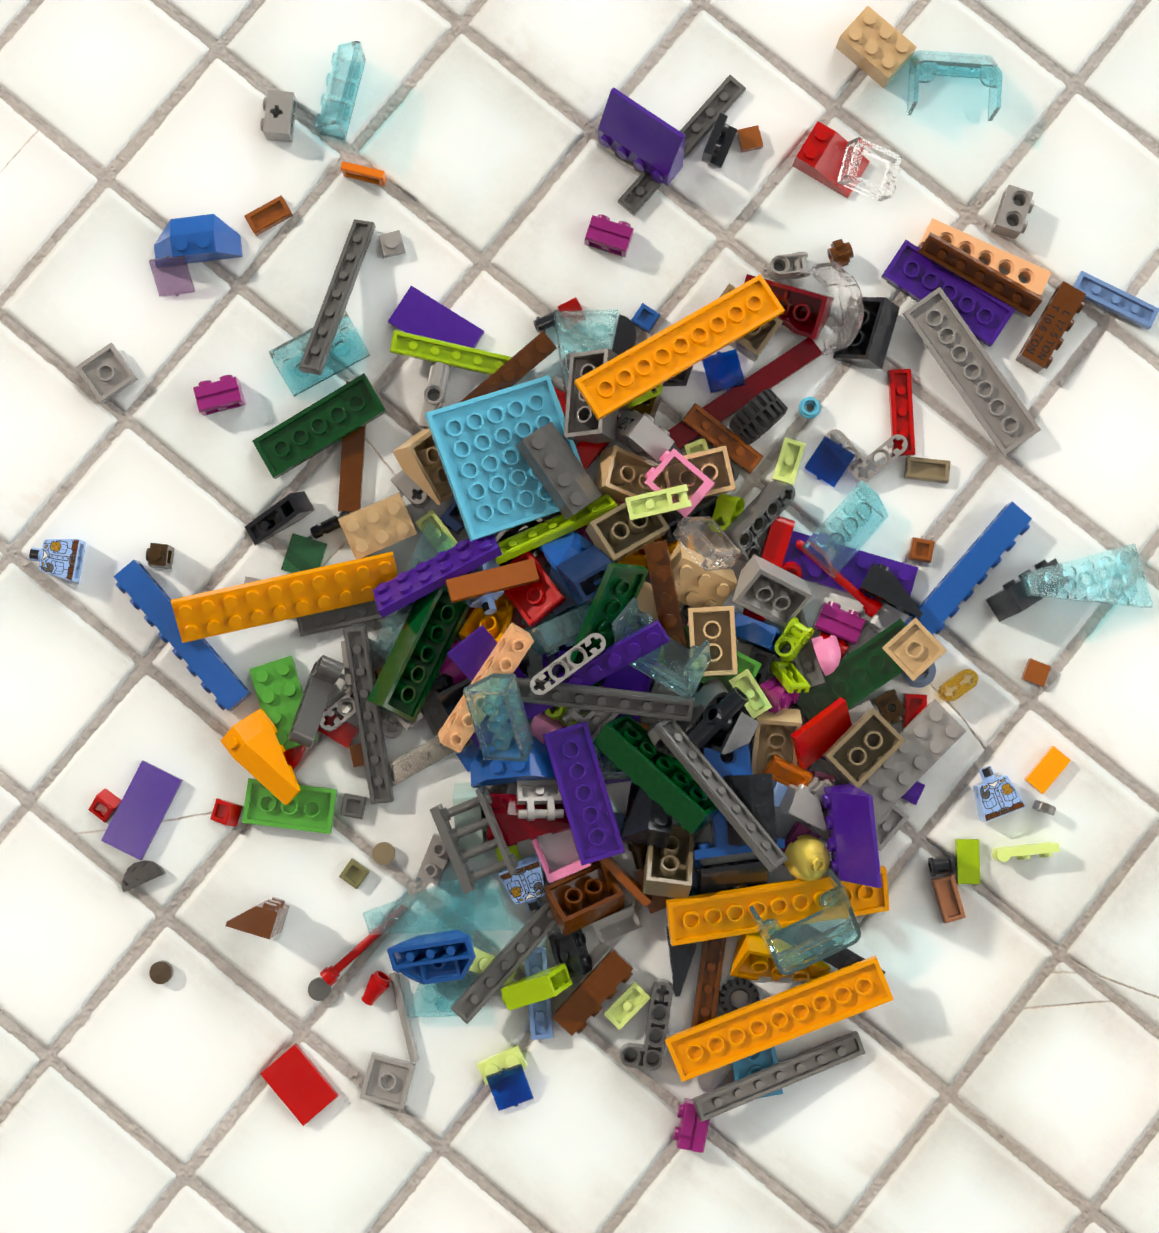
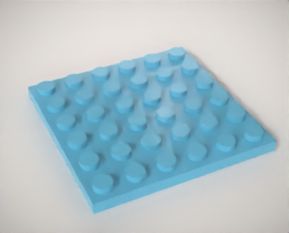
M549 375L425 413L426 421L470 541L561 512L516 447L522 439L550 422H553L564 438L565 416ZM564 438L581 463L574 441Z

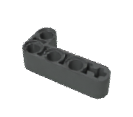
M776 480L771 481L728 526L724 533V540L735 559L748 563L754 554L759 557L762 556V550L757 539L794 500L795 488L792 485Z
M322 655L315 662L292 723L288 740L310 748L316 736L332 686L340 677L344 663Z
M716 678L709 680L694 697L692 722L676 720V723L687 736L703 720L705 709L711 704L717 705L729 693L721 680ZM660 722L652 724L648 728L647 734L658 752L675 757L653 730L655 725Z
M665 979L656 980L651 988L644 1044L626 1043L620 1049L621 1061L627 1067L653 1071L659 1069L663 1064L665 1039L667 1038L673 989ZM661 985H665L666 990H668V992L663 993V1002L659 1001L660 994L657 989H661ZM656 1008H663L665 1014L661 1018H656L653 1016V1011ZM654 1030L662 1033L661 1038L657 1041L649 1037L650 1033ZM627 1050H634L636 1057L628 1060L624 1057V1053ZM649 1054H657L659 1056L658 1060L655 1063H649L646 1060Z

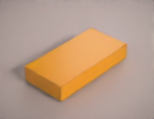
M1051 746L1024 780L1040 794H1044L1071 760L1055 746Z

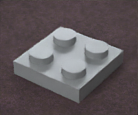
M112 342L75 367L101 404L138 380Z
M372 1052L360 1098L403 1110L416 1064Z

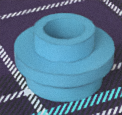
M806 397L799 404V413L806 419H813L820 413L821 406L816 398ZM806 405H811L813 411L808 412L805 408Z

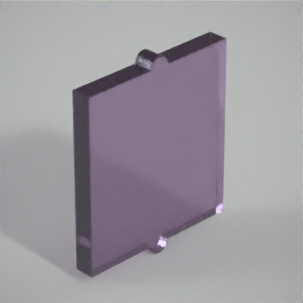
M166 255L165 258L149 260L159 297L168 295L179 296V294L195 292L185 255L175 257Z

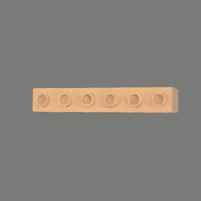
M933 218L927 225L918 245L920 248L929 233L932 232L957 248L965 250L976 259H985L987 265L999 271V267L1005 268L1007 271L1005 276L1040 296L1052 273ZM1019 276H1023L1026 279L1027 284L1021 283L1019 281Z
M511 622L438 732L440 743L460 754L533 644L534 640L529 632Z

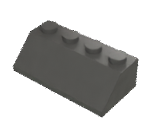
M609 348L570 354L564 426L565 439L590 443L615 441L618 409L598 420L574 384L576 379L618 356Z
M553 422L540 427L516 445L566 520L602 496Z

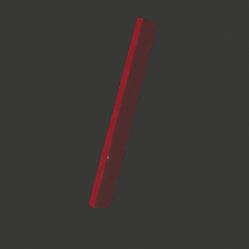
M806 338L702 408L719 422H722L743 408L760 392L768 388L772 389L820 357L823 353L813 339ZM682 421L668 430L670 437L675 441L674 443L679 450L700 436Z

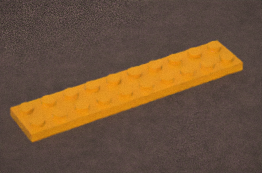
M760 274L576 379L574 384L596 418L600 420L783 314L785 310Z
M392 551L172 599L171 605L182 643L374 601L373 589L383 582L396 578L398 573Z
M880 866L881 888L840 881L833 874H827L815 881L806 882L795 879L688 896V898L666 900L670 944L676 946L890 911L887 869L884 866Z
M875 955L668 1036L665 1042L681 1081L684 1082L890 1002L894 998Z

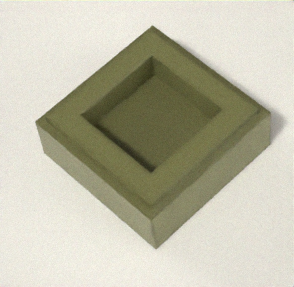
M351 858L339 877L357 890L370 870L354 858Z

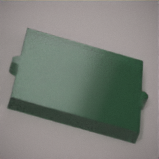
M293 533L281 570L296 573L319 568L328 544L313 540L311 536L307 538Z

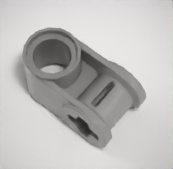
M796 252L775 256L767 268L768 276L773 280L800 279L810 276L811 272L808 270L806 260L808 253ZM773 265H781L783 271L775 270Z
M403 470L391 479L395 487L402 495H405L414 507L424 508L429 504L430 497ZM417 493L423 497L420 501L415 497Z

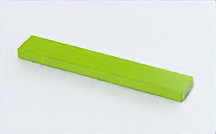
M397 330L393 332L389 353L429 362H440L451 367L486 375L494 373L511 358L506 355Z
M605 494L567 520L563 514H560L498 542L502 555L494 560L498 565L586 526L591 521L618 506L609 494Z

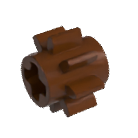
M842 239L833 241L830 245L831 248L827 249L830 263L832 265L838 264V268L849 265L850 259L854 257L851 244L849 242L843 243Z

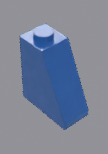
M735 612L736 639L780 658L775 651V643L782 635V632L776 627Z

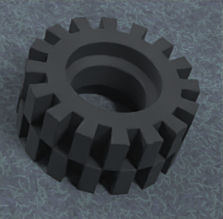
M735 977L733 980H727V983L722 985L718 999L720 1007L725 1014L742 1008L735 1007L731 1003V996L735 991L741 990L747 994L748 1001L745 1006L760 1001V994L752 982L744 978L738 979V977Z

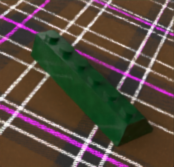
M444 585L415 601L367 701L412 723L415 722L447 656V652H449L470 608L466 600L451 603L448 589Z
M626 714L606 723L594 740L593 744L598 748L599 752L607 756L616 768L629 776L635 785L641 787L648 797L656 801L666 814L678 821L685 831L691 834L696 833L719 812V809L679 760L658 752L651 742L647 731L630 715Z

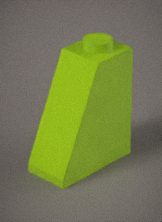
M565 963L509 983L500 990L502 992V1000L506 1004L508 1011L555 997L571 986L572 981Z

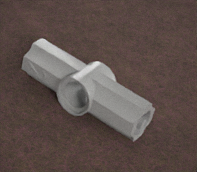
M440 362L431 363L419 421V427L429 428L425 413L442 408L445 402V391L450 372L449 365ZM433 392L440 393V398L436 401L429 399L430 394Z

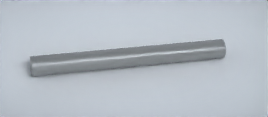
M393 972L389 975L410 1061L416 1062L419 1061V1056L399 974Z

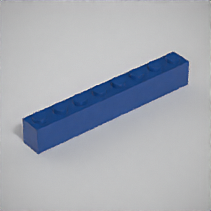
M1013 501L1004 506L919 605L918 608L923 613L919 621L932 635L934 633L937 635L945 627L943 622L948 616L952 618L959 611L958 605L962 600L966 602L974 593L972 588L976 584L980 585L988 577L986 572L990 567L994 569L1001 562L1002 558L1000 556L1004 551L1009 552L1016 544L1014 539L1018 535L1022 536L1030 528L1028 523L1032 518ZM909 617L905 622V625L910 623L914 618Z
M133 559L113 576L117 580L115 584L117 588L124 594L128 593L132 598L130 603L137 610L141 609L145 613L144 619L151 627H157L160 631L158 633L159 637L166 644L169 642L174 647L172 652L179 660L184 659L188 664L187 670L194 677L198 676L203 681L201 686L207 693L210 694L212 692L217 698L215 702L222 710L233 711L252 695L249 689L205 638L182 643L171 605L172 599L139 561Z

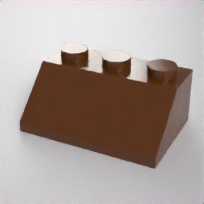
M600 862L543 887L554 920L564 936L624 908L623 891L612 874Z
M272 897V900L268 899L227 921L226 926L270 940L282 932L290 906L284 904L285 900Z

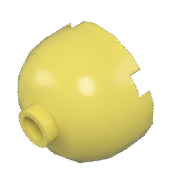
M809 834L800 835L797 837L798 840L794 843L791 842L787 846L784 854L788 857V860L784 864L788 868L789 873L795 878L806 882L815 881L823 877L828 871L830 853L820 839Z

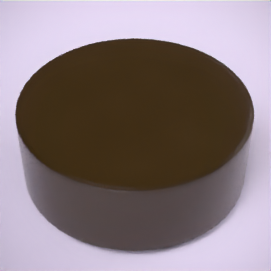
M163 960L154 963L149 971L151 980L156 984L168 982L174 973L172 965Z

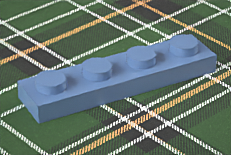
M1084 271L1079 272L1073 284V287L1086 293L1084 299L1147 330L1152 327L1159 312V308Z
M546 946L536 947L524 960L526 977L548 969ZM550 998L528 1005L531 1040L554 1038Z

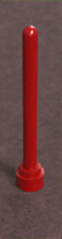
M798 540L796 542V547L863 605L864 612L870 618L880 610L883 605L877 599L873 600L866 597L804 541Z
M401 905L336 965L324 968L320 972L323 980L329 986L335 984L340 976L339 973L407 913V906Z

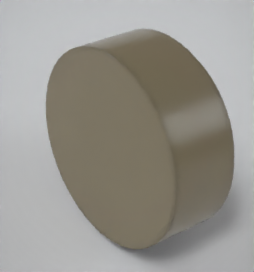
M388 842L377 844L372 851L373 859L381 865L390 863L395 857L393 845Z

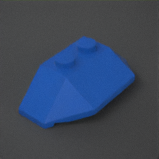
M215 214L170 219L154 244L157 268L243 257L241 236Z
M570 532L538 548L544 552L548 562L558 572L557 565L593 546V544L577 532Z
M532 734L495 738L482 747L470 764L471 787L516 783L517 780L555 779L546 746Z
M458 929L418 935L387 949L393 971L402 973L422 985L464 979L476 957L470 935Z

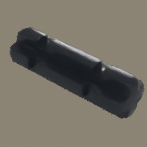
M349 512L339 513L340 516L337 517L335 515L321 522V525L311 527L310 532L312 536L318 539L324 533L328 534L340 528L341 525L338 519L349 514Z

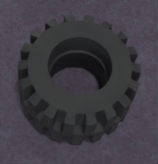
M768 388L760 392L740 409L731 419L729 426L746 445H749L773 427L785 415L788 408Z

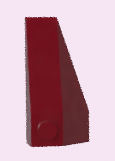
M747 274L744 283L756 276ZM764 279L785 310L783 314L778 316L783 321L782 324L794 334L817 340L829 318L834 297Z
M490 794L492 798L490 805L507 846L517 845L518 842L527 839L532 841L538 839V836L548 833L556 834L570 830L563 803L555 804V809H563L564 818H555V820L548 821L547 818H536L534 821H527V819H518V810H527L526 805H517V795ZM547 804L534 805V808L547 809ZM489 826L487 827V840L491 841L495 837Z

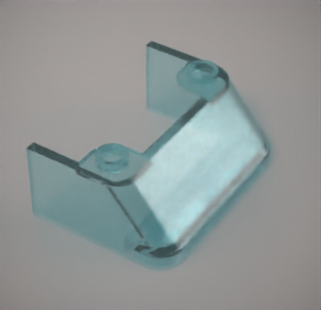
M920 50L913 54L909 63L907 115L912 114L918 103L919 83H929L936 76L980 79L984 86L989 87L988 121L994 119L1001 108L1002 71L992 56Z
M634 597L612 623L615 643L654 621L648 613H641L639 611L638 601ZM670 638V642L629 665L683 698L690 699L695 693L711 660L709 641L705 640L702 645H693L688 649Z
M831 869L827 870L833 888L822 894L820 898L822 910L783 929L775 919L762 921L753 905L749 907L758 932L776 968L782 975H791L856 944L861 937V931L845 887Z

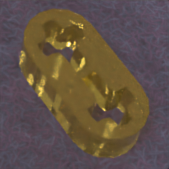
M964 669L955 674L939 687L938 694L940 698L946 702L957 700L977 685V673L971 669ZM964 674L972 676L970 679L971 684L964 683L960 685L959 682L964 680ZM956 685L957 689L952 692L953 697L944 694L947 691L946 686L951 688Z

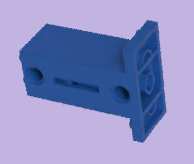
M748 744L729 752L730 758L727 762L721 760V753L706 747L700 749V752L723 780L724 776L752 774ZM719 811L710 820L713 845L709 841L696 843L693 858L703 859L753 851L748 845L728 844L727 819ZM777 834L776 844L779 848H785L784 838L779 837Z

